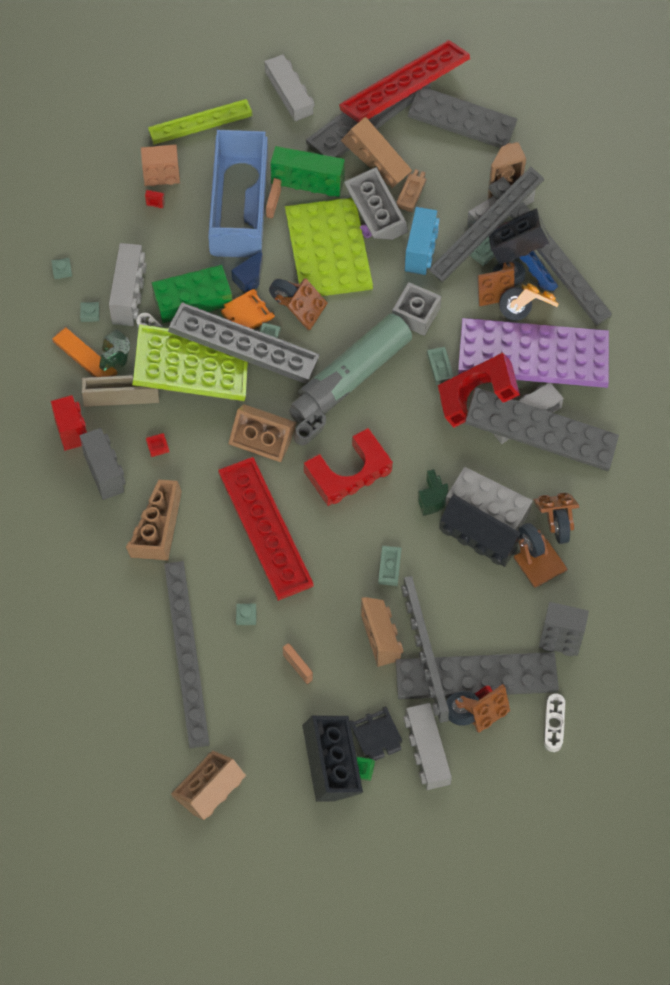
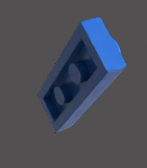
M534 251L520 257L527 264L529 272L536 277L538 285L543 290L554 291L558 287Z

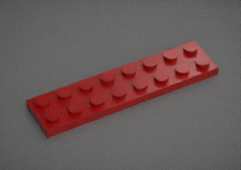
M448 40L340 103V110L358 123L365 117L370 119L470 60V53Z
M254 457L219 469L218 474L277 601L314 587V583Z

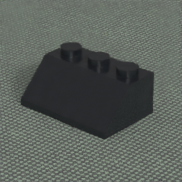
M537 208L499 225L489 236L491 251L500 266L504 263L509 264V262L521 256H526L530 252L541 249L550 243L547 230Z

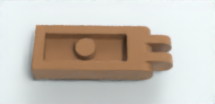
M415 169L413 174H409L396 202L398 208L412 213L427 180L424 178L426 172L422 171L420 176H418L419 170Z

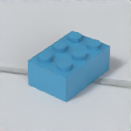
M416 207L406 249L405 272L426 275L427 268L431 267L432 254L435 251V241L438 238L440 218H437V210Z

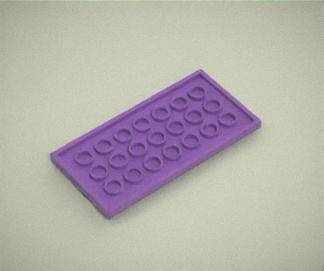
M462 318L458 375L503 352L512 363L516 380L608 388L609 331Z

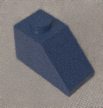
M258 252L231 270L232 281L244 294L252 289H256L260 285L263 266L262 253Z

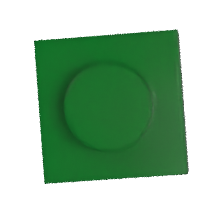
M357 757L361 780L371 781L375 761L373 759Z

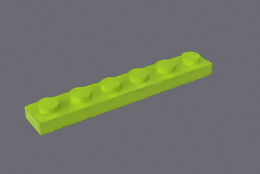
M247 99L150 126L148 127V132L153 145L253 115Z

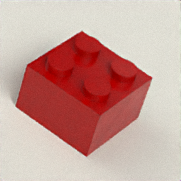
M73 395L50 401L64 451L81 447L79 435L87 433L84 418L81 415L79 402L74 401Z

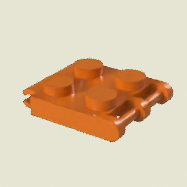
M255 289L224 305V309L221 310V314L225 319L251 329H255L275 317L273 312L267 309L266 303L257 296Z

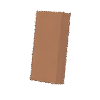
M274 179L266 205L267 218L274 217L281 193L280 179Z
M290 644L283 647V656L306 684L313 681L312 670Z

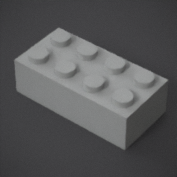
M119 244L109 301L113 325L134 326L135 319L138 318L139 309L137 305L141 304L142 299L140 289L144 287V278L142 276L143 273L146 274L147 270L142 245Z
M464 467L446 496L445 507H447L451 497L455 494L518 531V528L523 525L531 511L533 500Z

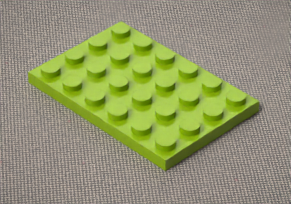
M352 198L285 206L299 284L306 278L321 296L373 290L362 229H360L359 214Z
M139 324L132 385L245 401L248 362L168 332V328Z

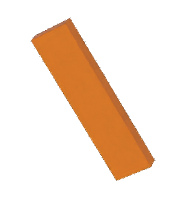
M66 327L52 338L59 348L93 377L117 375V370Z

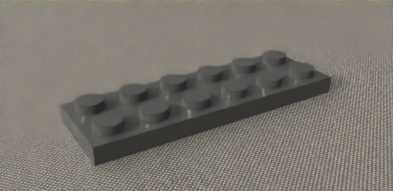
M425 87L417 90L408 113L410 118L498 148L509 144L517 123V118Z

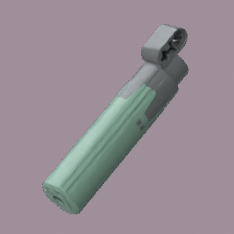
M388 314L298 391L299 398L291 404L289 410L291 416L299 423L294 433V441L298 445H306L320 434L326 423L325 414L412 340L409 326L401 317ZM299 432H305L307 436L303 437Z

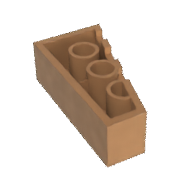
M366 117L356 124L341 140L369 168L377 167L384 182L391 188L395 187L412 171Z
M158 480L149 499V504L141 515L138 527H135L133 537L126 546L131 558L169 559L182 493L178 481Z

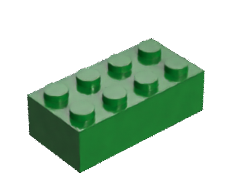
M275 146L270 162L271 184H273L274 179H280L281 186L340 197L344 183L345 159Z
M222 265L151 282L153 296L162 324L173 320L181 303L210 312L222 309L225 304L232 301V293Z

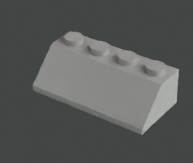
M377 167L344 182L373 238L392 240L408 232L406 221Z

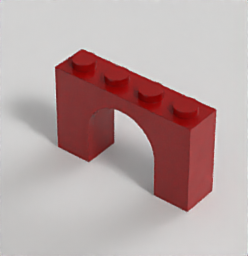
M503 352L438 385L444 417L453 428L465 423L468 413V396L480 384L492 382L494 393L503 403L520 395L512 363Z
M369 428L352 436V446L364 462V467L357 474L340 476L334 473L320 454L304 462V473L327 506L339 503L347 495H353L360 488L370 486L376 479L386 477L391 473L393 461Z

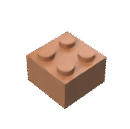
M176 145L141 148L145 186L180 183Z

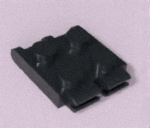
M386 706L381 711L371 715L368 713L364 718L350 721L352 732L365 758L369 757V759L376 761L385 757L384 750H386L388 756L401 751L400 744L402 743V738ZM384 714V716H382V717H379V718L374 719V720L372 719V718H374V717H377V716H379V715ZM368 721L367 723H364V724H362V725L356 727L357 724H360V723H362V722Z

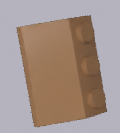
M519 142L509 143L501 147L491 165L489 185L502 177L510 185H513L524 174L526 157ZM488 189V199H490L494 195Z
M244 404L237 410L228 444L282 462L292 440L297 422Z
M367 597L361 598V618L377 667L396 662V659H401L403 647L400 641L397 642V629L395 624H391L390 618H392L389 606H385L384 600Z
M212 751L171 795L194 816L205 820L212 815L214 809L220 803L227 799L228 794L241 784L246 775L232 758Z

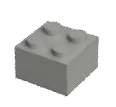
M408 282L394 306L392 314L401 317L407 323L410 330L425 336L441 308L442 296Z

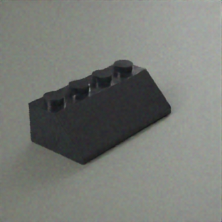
M455 494L451 497L440 519L439 529L445 535L456 538L462 545L470 546L476 553L487 556L497 565L506 567L517 551L520 532Z
M312 715L302 727L316 802H334L362 794L363 789L349 716Z

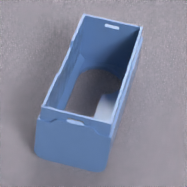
M217 130L208 235L209 250L213 256L251 258L258 252L262 253L268 161V138L265 135V131ZM234 164H249L259 174L256 184L246 189L244 221L251 225L253 229L220 228L224 174Z

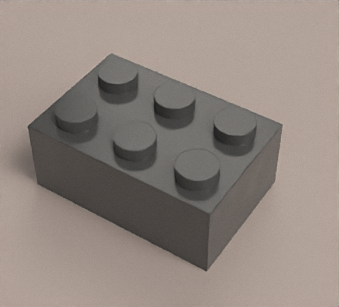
M98 428L79 435L84 457L102 500L124 493L123 485L126 484L123 477L124 472L121 465L117 463L115 450L111 449L108 434H104L102 429Z
M549 602L539 647L548 652L558 651L566 656H578L589 610Z

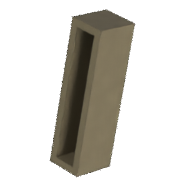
M133 375L82 378L84 407L159 403V389L132 385Z

